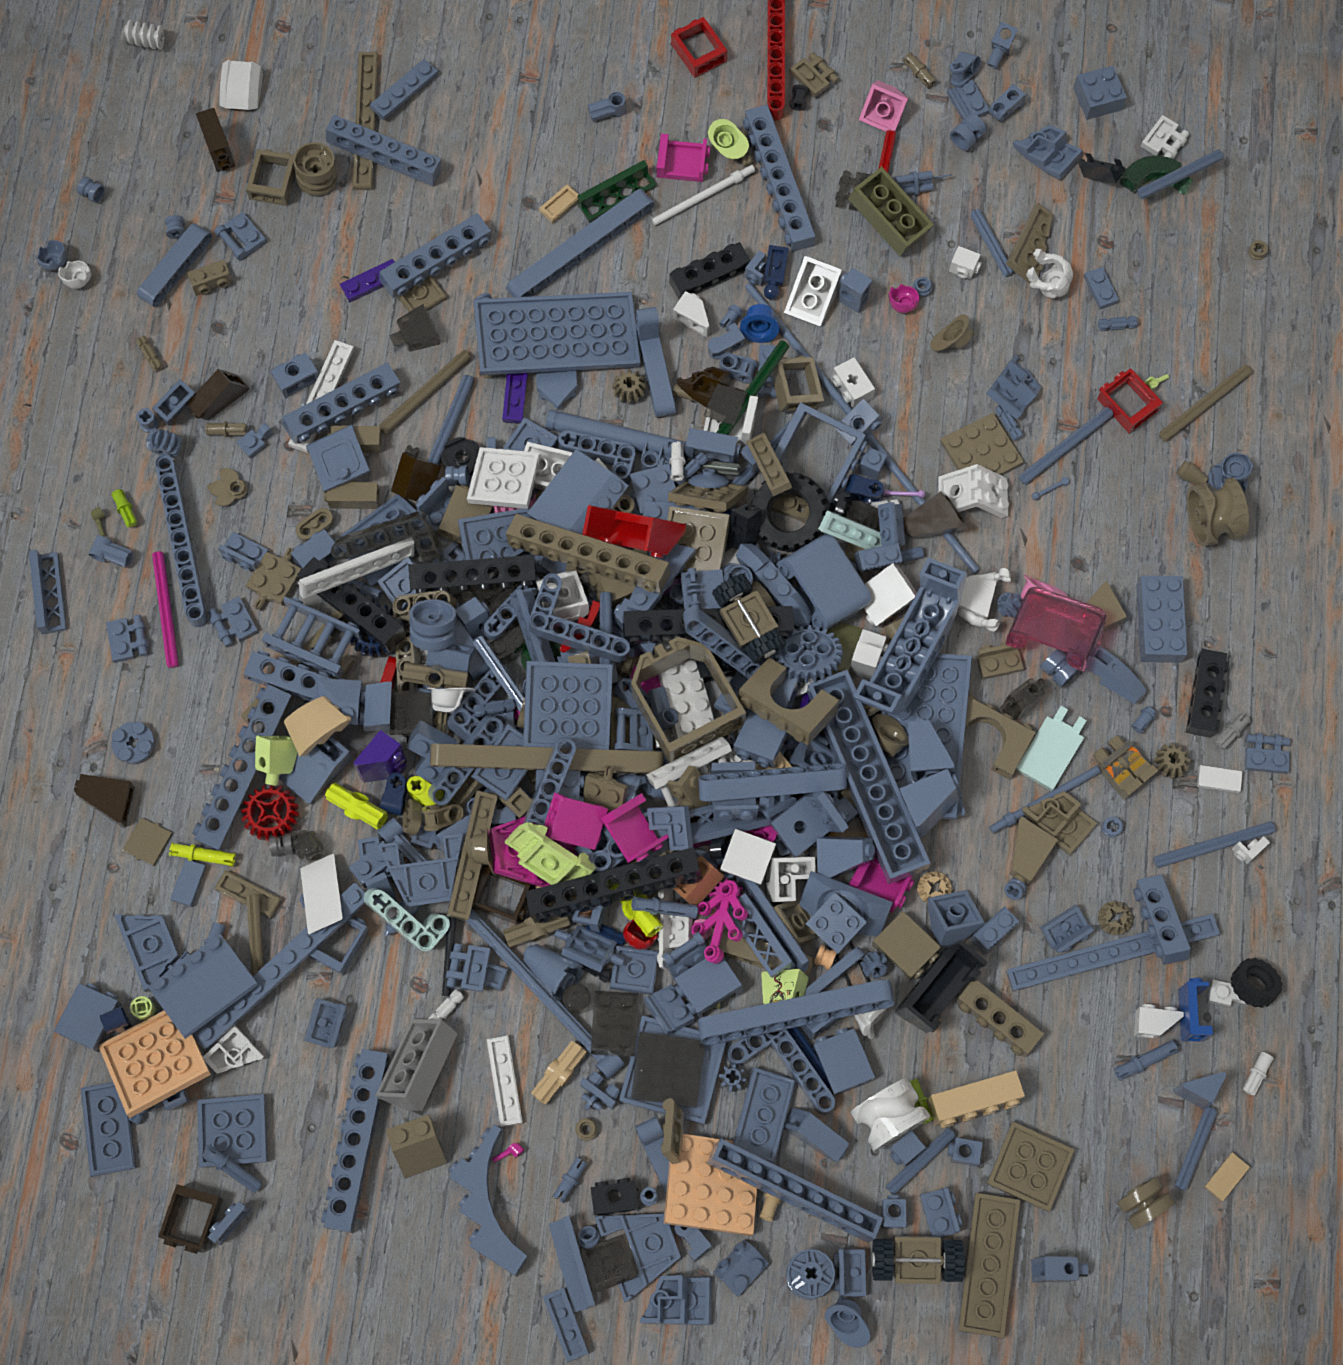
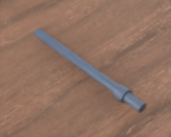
M1095 766L1026 806L1030 807L1040 803L1041 800L1052 798L1063 791L1068 792L1100 774V769L1098 766ZM1024 807L1002 816L1001 820L989 826L990 831L994 834L1006 826L1010 827L1016 824V821L1021 816H1025L1022 813Z

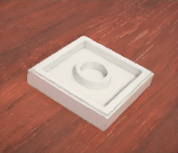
M735 829L720 870L761 885L776 844Z

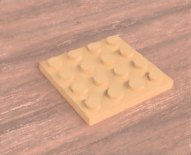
M165 1011L98 1045L129 1118L211 1075L193 1034L185 1039Z
M683 1134L681 1163L672 1164L669 1161L663 1224L752 1236L754 1232L757 1188L707 1164L715 1143L720 1139Z

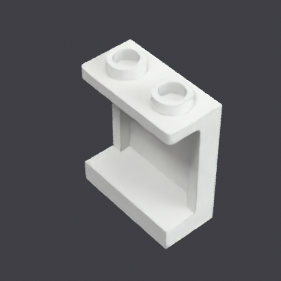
M892 563L865 583L871 594V602L864 608L868 614L866 618L872 626L882 627L885 621L914 600L917 591L899 565Z

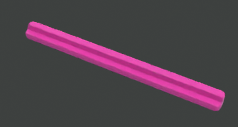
M158 551L152 554L166 665L168 668L178 667L179 663L165 558L163 552Z

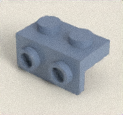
M1073 905L1039 927L1050 948L1058 953L1070 950L1073 944L1087 939L1090 933L1094 931L1093 926L1087 924L1077 905Z
M316 998L303 1041L325 1048H334L340 1040V1025L346 1019V1005Z
M743 1240L735 1245L726 1259L719 1262L713 1273L738 1297L769 1263L750 1243Z
M838 1249L837 1254L833 1255L834 1268H838V1277L834 1278V1291H838V1297H866L865 1249Z

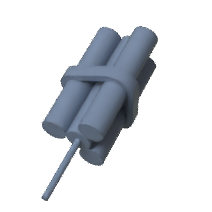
M913 171L907 175L893 177V180L907 195H918L920 192L933 190L932 179L948 177L951 174L933 177L932 171L918 173Z

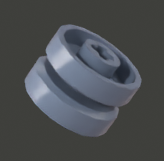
M431 599L420 601L412 606L409 611L410 641L414 646L422 650L439 651L448 648L454 643L456 639V612L451 604L442 600Z

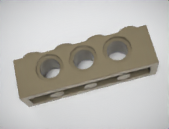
M978 980L971 981L956 1000L961 1011L965 1014H972L976 1018L975 1021L981 1027H988L994 1032L993 1036L997 1040L1008 1043L1011 1046V1051L1018 1056L1023 1055L1026 1057L1044 1035L1043 1032ZM976 1001H983L986 1004V1009L979 1010L976 1007ZM993 1015H1001L1004 1020L1003 1024L995 1023ZM1011 1029H1018L1021 1032V1038H1014L1010 1033Z

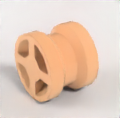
M821 944L813 964L817 966L822 965L826 970H829L837 953L833 949L829 950L825 945Z

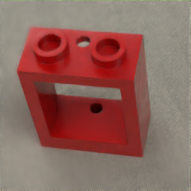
M704 17L695 19L688 25L677 28L671 33L672 47L694 78L727 62V49ZM703 31L715 50L694 59L682 41Z
M1131 368L1126 372L1121 371L1117 374L1114 381L1110 384L1108 382L1099 389L1100 393L1097 398L1104 407H1109L1113 411V417L1129 434L1156 414L1163 404ZM1126 383L1146 403L1144 408L1130 418L1110 397L1111 394Z

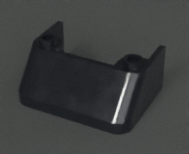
M961 939L948 945L896 1008L895 1013L925 1033H933L941 1024L939 1019L944 1009L965 983L970 980L974 982L981 974L979 969L986 966L988 962Z

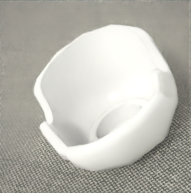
M68 261L65 268L59 267L58 276L67 287L79 289L85 286L91 279V269L83 261Z

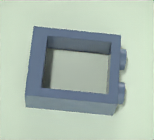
M689 428L685 445V457L696 459V456L703 452L709 460L738 463L741 445H737L738 437Z
M356 916L354 919L350 918L345 923L358 930L359 933L342 962L317 949L309 957L343 976L369 932V929L365 926L366 922Z

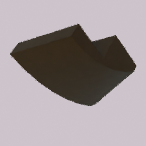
M713 366L703 371L692 373L690 378L682 379L680 377L676 381V384L695 401L726 417L745 392L730 386V372Z

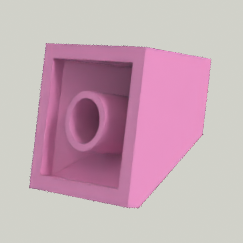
M877 80L871 86L859 120L885 132L887 130L896 131L908 97L897 88Z

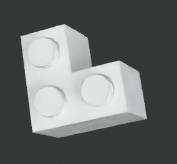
M862 630L851 661L850 674L869 680L872 678L888 648V644H885L886 636Z
M771 857L766 870L768 901H796L795 879H808L811 871L816 873L815 857Z

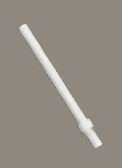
M750 165L741 171L737 170L731 173L730 177L652 218V223L656 226L731 184L743 181L744 177L755 172L754 166Z

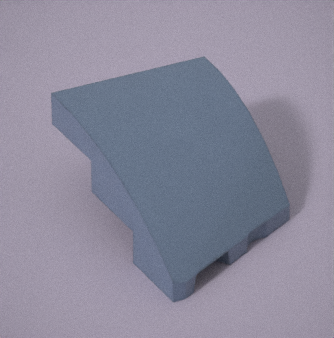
M1052 125L1029 134V137L1018 142V140H1015L1013 142V147L1027 160L1059 180L1083 156L1082 149L1067 143L1066 131Z
M1015 354L986 394L1017 420L1022 415L1026 406L1037 396L1041 386L1028 369L1022 368L1018 362L1020 358Z
M683 1275L661 1276L656 1285L655 1292L649 1299V1305L644 1315L640 1318V1323L711 1325L712 1278H687Z

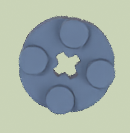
M129 722L123 724L112 733L111 746L119 760L135 765L146 761L151 756L150 753L155 747V738L151 730L143 723ZM131 739L139 740L135 748H132L131 745L128 746Z

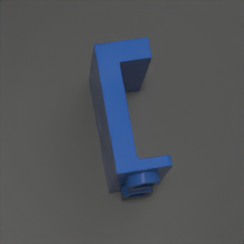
M1191 978L1178 989L1179 1011L1184 1012V1016L1180 1019L1181 1041L1203 1042L1213 1035L1212 1026H1199L1197 994H1201L1209 987V982H1203L1202 978Z

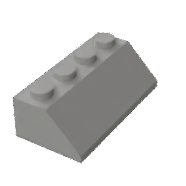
M411 1019L375 1096L405 1110L422 1111L458 1033L443 1020Z

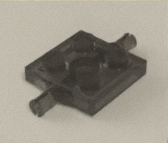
M409 682V691L391 692L389 734L406 737L405 750H409L407 746L410 734L420 720L433 727L434 709L432 707L431 693L417 691L418 683H414L413 686L412 682Z

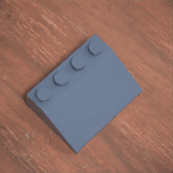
M575 449L526 514L534 520L582 535L588 505L611 510L629 485L614 473Z
M395 495L334 541L339 546L341 553L350 561L410 537L415 541L414 554H416L437 537L428 521L401 496ZM400 562L361 577L372 586Z
M219 934L150 984L148 988L186 1039L258 986V984L222 935Z

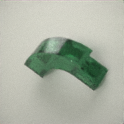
M1165 156L1143 157L1133 162L1125 170L1119 183L1135 194L1146 182L1157 180L1181 168L1182 163ZM1187 177L1171 186L1185 195L1189 191L1193 180Z

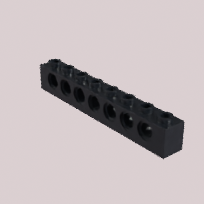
M793 606L767 607L777 623V629L783 639L792 636L794 632ZM722 608L700 609L731 632L730 629L725 627V621L719 612ZM686 609L623 612V638L629 644H640L641 641H650V643L657 644L662 643L663 640H672L676 637L699 642L682 627L684 623L683 612ZM646 624L650 627V630L647 632L642 631L639 626ZM669 624L672 629L665 631L661 628V625Z
M694 847L526 891L530 916L534 923H546L552 918L568 917L574 911L588 912L592 907L600 905L603 907L610 906L613 902L629 901L634 896L652 895L655 891L662 889L671 890L677 885L693 884L703 878ZM676 868H682L679 873H673ZM657 873L661 874L657 879L652 878ZM640 879L637 884H631L633 880ZM613 885H619L617 889L610 890ZM598 890L595 895H589L591 891ZM571 896H577L575 900L568 901ZM556 901L553 906H547L549 902Z

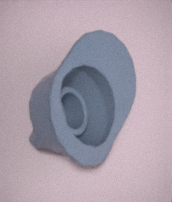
M843 1296L840 1297L834 1305L825 1311V1320L844 1344L855 1348L863 1347L870 1340V1331L862 1319V1310L854 1301L846 1300Z

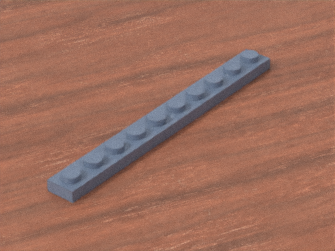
M354 882L340 895L342 920L311 934H308L306 927L253 976L258 986L193 1033L194 1038L208 1051L305 961L311 953L319 948L366 904L364 902L365 892Z
M1213 914L1180 922L1188 944L1220 935ZM1143 932L1006 970L1012 992L1153 954L1155 953V943L1153 939L1149 938L1148 932ZM1163 937L1165 940H1172L1169 937Z

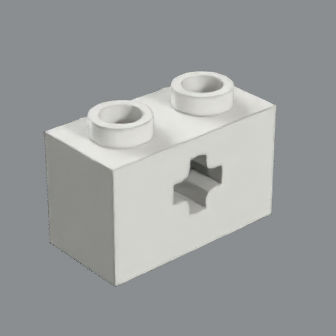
M855 357L833 369L832 381L836 387L841 389L844 400L850 403L852 408L862 399L868 401L874 397L875 388Z

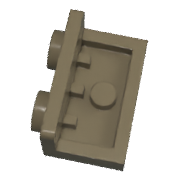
M688 766L678 782L671 780L667 782L671 794L678 800L680 806L688 805L689 810L706 806L709 802L699 799L698 778L701 775L694 766Z

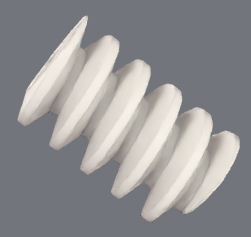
M130 19L121 31V40L124 44L129 43L130 45H143L145 48L163 49L165 38L161 25L155 30V25L151 24L148 29L146 22L141 27L140 22L136 21L133 26V21Z

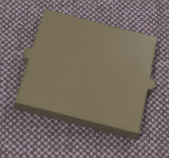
M141 818L125 844L123 851L134 856L138 861L142 860L154 866L169 841L172 832L160 827L158 823L153 824Z

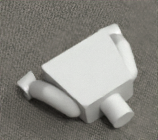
M1001 568L999 573L992 572L968 576L957 611L959 616L974 626L983 627L991 632H995L1000 623H997L998 620L996 619L987 620L996 582L998 580L1004 582L1011 581V574L1008 569Z

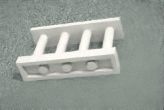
M720 737L647 774V778L655 789L661 788L668 806H677L671 790L667 786V782L680 779L688 766H694L696 769H699L701 776L710 774L706 766L707 763L715 759L719 763H726L727 759L725 756L732 751L731 747L723 737ZM709 801L706 806L712 804V801Z

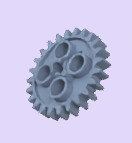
M811 625L807 629L800 626L799 631L794 629L792 636L784 639L786 646L779 650L780 652L774 654V661L786 667V674H788L789 679L795 676L797 682H799L801 678H804L805 683L810 678L816 682V677L824 680V674L832 676V670H838L837 665H841V659L843 658L842 644H839V638H834V633L828 634L827 629L820 631L819 626L813 630Z

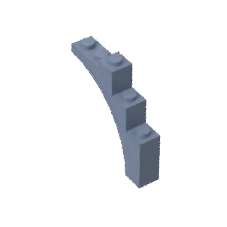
M493 1125L492 1128L488 1127L481 1137L483 1142L479 1148L475 1146L470 1153V1162L461 1158L459 1162L455 1161L449 1170L451 1173L449 1178L471 1192L469 1196L466 1194L459 1204L461 1207L459 1212L481 1226L479 1230L475 1229L469 1238V1241H471L469 1246L516 1277L528 1256L513 1245L503 1233L495 1218L490 1202L488 1187L489 1167L494 1148L503 1132L502 1129Z

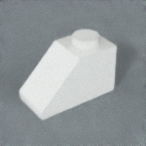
M685 291L673 309V319L707 337L709 335V323L703 301L696 294H690Z

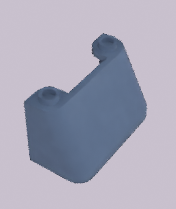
M825 534L775 564V567L786 579L796 577L817 610L813 613L811 619L812 625L815 628L819 626L820 631L824 629L828 631L853 618L871 602L869 590L832 535Z

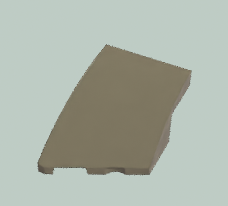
M1065 791L1022 809V813L1033 824L1058 839L1055 845L1069 856L1075 852L1097 827V822L1081 811V803Z

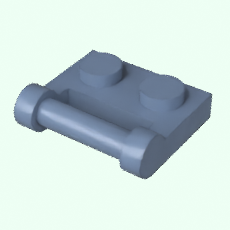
M243 212L224 225H219L214 230V233L221 237L231 248L234 256L239 261L267 243L266 238ZM230 231L243 243L244 248H240L228 234Z
M616 708L617 743H615V750L653 751V733L641 711L629 708ZM625 717H630V743H625Z
M699 932L692 935V939L669 954L666 952L662 955L663 961L673 979L705 959L704 950L706 945Z

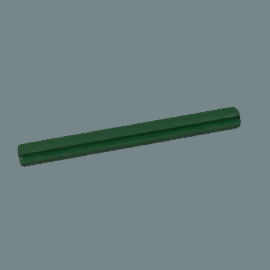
M779 341L716 433L730 434L746 411L750 396L757 395L789 349L787 342Z

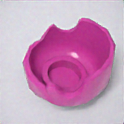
M900 284L896 289L894 287L890 288L889 302L895 311L907 313L918 306L920 297L917 290L913 287Z

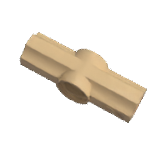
M571 1041L559 1058L554 1059L548 1066L544 1077L538 1082L531 1094L541 1103L547 1105L558 1089L568 1082L574 1073L573 1070L587 1052L577 1043Z

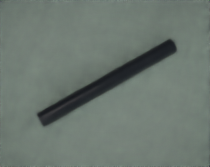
M449 916L450 926L446 935L442 996H450L451 988L446 987L448 980L446 974L451 964V959H449L450 952L453 951L455 944L457 918Z

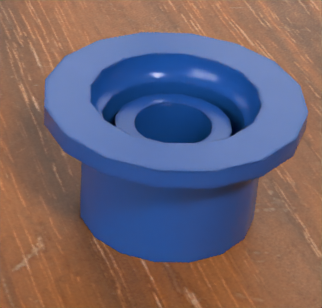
M756 304L748 308L746 317L740 322V331L747 340L764 343L771 341L778 335L779 323L774 318L772 308L764 304Z

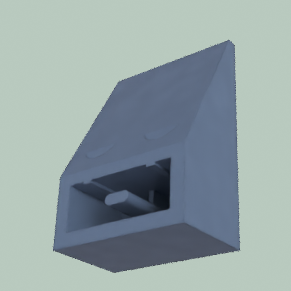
M330 736L324 744H317L307 756H299L297 753L292 772L290 774H280L279 779L310 805L353 758L349 750Z

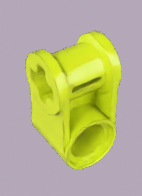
M413 776L408 780L407 791L413 799L420 802L423 807L436 804L428 796V790L431 787L429 782L420 776ZM418 784H420L421 790L416 789L415 791H413L412 785L417 786ZM440 789L435 793L436 800H439L444 796V792Z

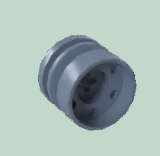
M807 1249L800 1251L790 1260L786 1268L785 1278L788 1288L794 1295L801 1299L814 1300L830 1290L834 1283L835 1270L833 1262L826 1254L819 1250ZM815 1269L814 1275L816 1279L812 1277L807 1279V1272L805 1270Z

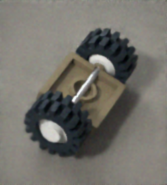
M740 573L718 585L716 589H713L712 595L720 608H722L719 612L740 648L747 645L745 650L753 664H757L780 652L779 650L786 646V642L778 631V625L758 591L751 593L753 590L751 583L744 573Z
M895 1236V1253H893L892 1239H874L872 1242V1272L874 1281H892L894 1270L895 1283L941 1284L942 1265L944 1282H963L965 1259L962 1240H943L942 1256L941 1237Z

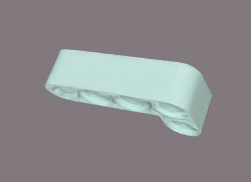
M371 888L364 894V902L369 908L414 947L422 951H429L434 948L449 929V919L444 915L432 913L421 924L384 891ZM374 894L378 895L377 898L384 903L383 905L374 902V898H372ZM391 907L396 909V914L393 918H389L387 915ZM440 918L442 924L438 929H435L434 921ZM407 921H411V930L405 932L403 929L404 924ZM423 935H427V943L421 946L420 938Z

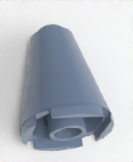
M538 944L528 946L523 953L526 965L555 1000L560 1001L566 998L565 993L568 990L572 992L583 976L584 971L581 968L584 966L581 963Z

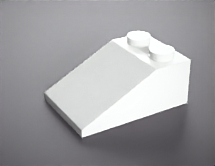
M805 256L784 313L822 326L839 290L840 279L845 271Z
M527 442L524 451L540 454L533 487L544 491L572 455V452Z

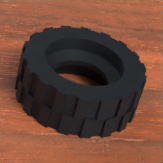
M1248 958L1245 961L1243 960L1230 978L1234 993L1237 994L1240 1000H1243L1247 1005H1252V1007L1264 1008L1265 1006H1270L1282 991L1283 983L1277 970L1261 959ZM1252 975L1258 978L1265 985L1266 990L1262 991L1255 988L1248 981L1247 976Z

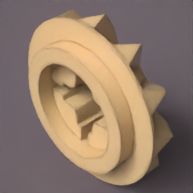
M938 871L927 872L918 882V894L927 903L930 897L951 893V881L945 874ZM939 881L940 883L938 889L940 891H934V893L932 892L930 895L929 893L931 890V886L929 885V883L934 885Z

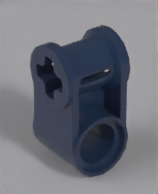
M855 474L848 476L849 480L845 490L853 492V496L849 497V499L869 504L882 501L884 486L880 481Z
M393 773L387 779L380 809L388 814L399 816L403 814L407 794V780L402 774ZM398 780H400L402 785H398L397 788H395L393 783H397Z

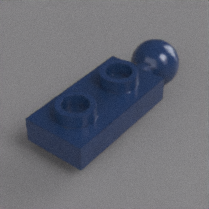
M769 245L763 283L768 284L764 288V295L767 299L773 300L779 296L778 286H783L788 247Z

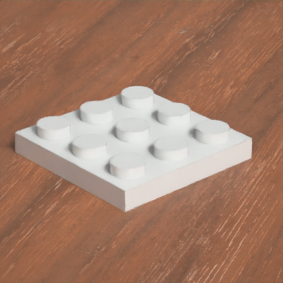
M480 447L467 495L468 503L528 509L540 454L537 452Z

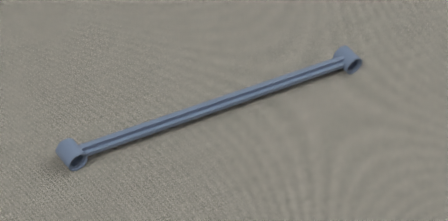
M394 818L390 819L377 831V834L386 844L397 842L398 849L411 863L427 861L403 836L405 832H403L402 826ZM471 908L469 920L466 922L598 1061L595 1066L609 1080L625 1065L624 1062L612 1050L608 1053L574 1016L549 994L538 978Z

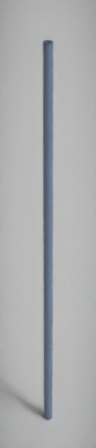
M751 282L745 286V289L757 304L769 306ZM774 312V318L779 323L781 334L799 356L810 357ZM815 363L820 383L847 415L852 408ZM861 420L857 423V429L864 427V423ZM872 433L867 436L868 443L873 449L887 455L885 464L907 492H918ZM911 496L919 507L926 502L924 498ZM952 533L942 534L971 572L976 574L980 568Z

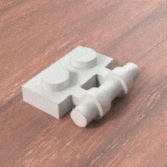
M1162 115L1142 141L1140 147L1155 156L1162 151L1165 154L1162 161L1168 163L1171 159L1175 158L1177 150L1187 142L1186 138L1189 136V133L1186 130H1183L1181 134L1178 133L1176 130L1179 125ZM1169 139H1172L1174 141L1172 146L1167 144Z

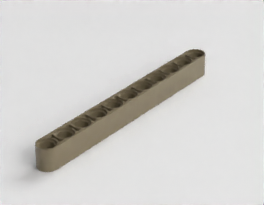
M431 744L430 766L545 770L553 748ZM560 748V751L567 753L571 748ZM576 749L568 770L604 773L605 766L611 765L614 767L613 773L649 774L663 766L664 752ZM555 762L551 769L562 770L563 765L561 762Z

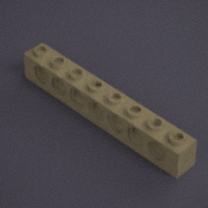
M515 515L506 532L508 545L514 549H523L533 555H542L552 561L566 563L573 568L579 567L592 574L604 575L610 580L616 579L629 586L641 587L648 592L661 594L671 574L669 562L522 515Z

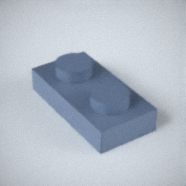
M1103 267L1084 273L1083 277L1099 310L1118 303L1119 299Z

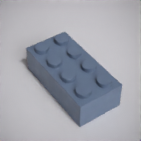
M1141 576L1136 584L1140 662L1182 663L1187 656L1183 576Z

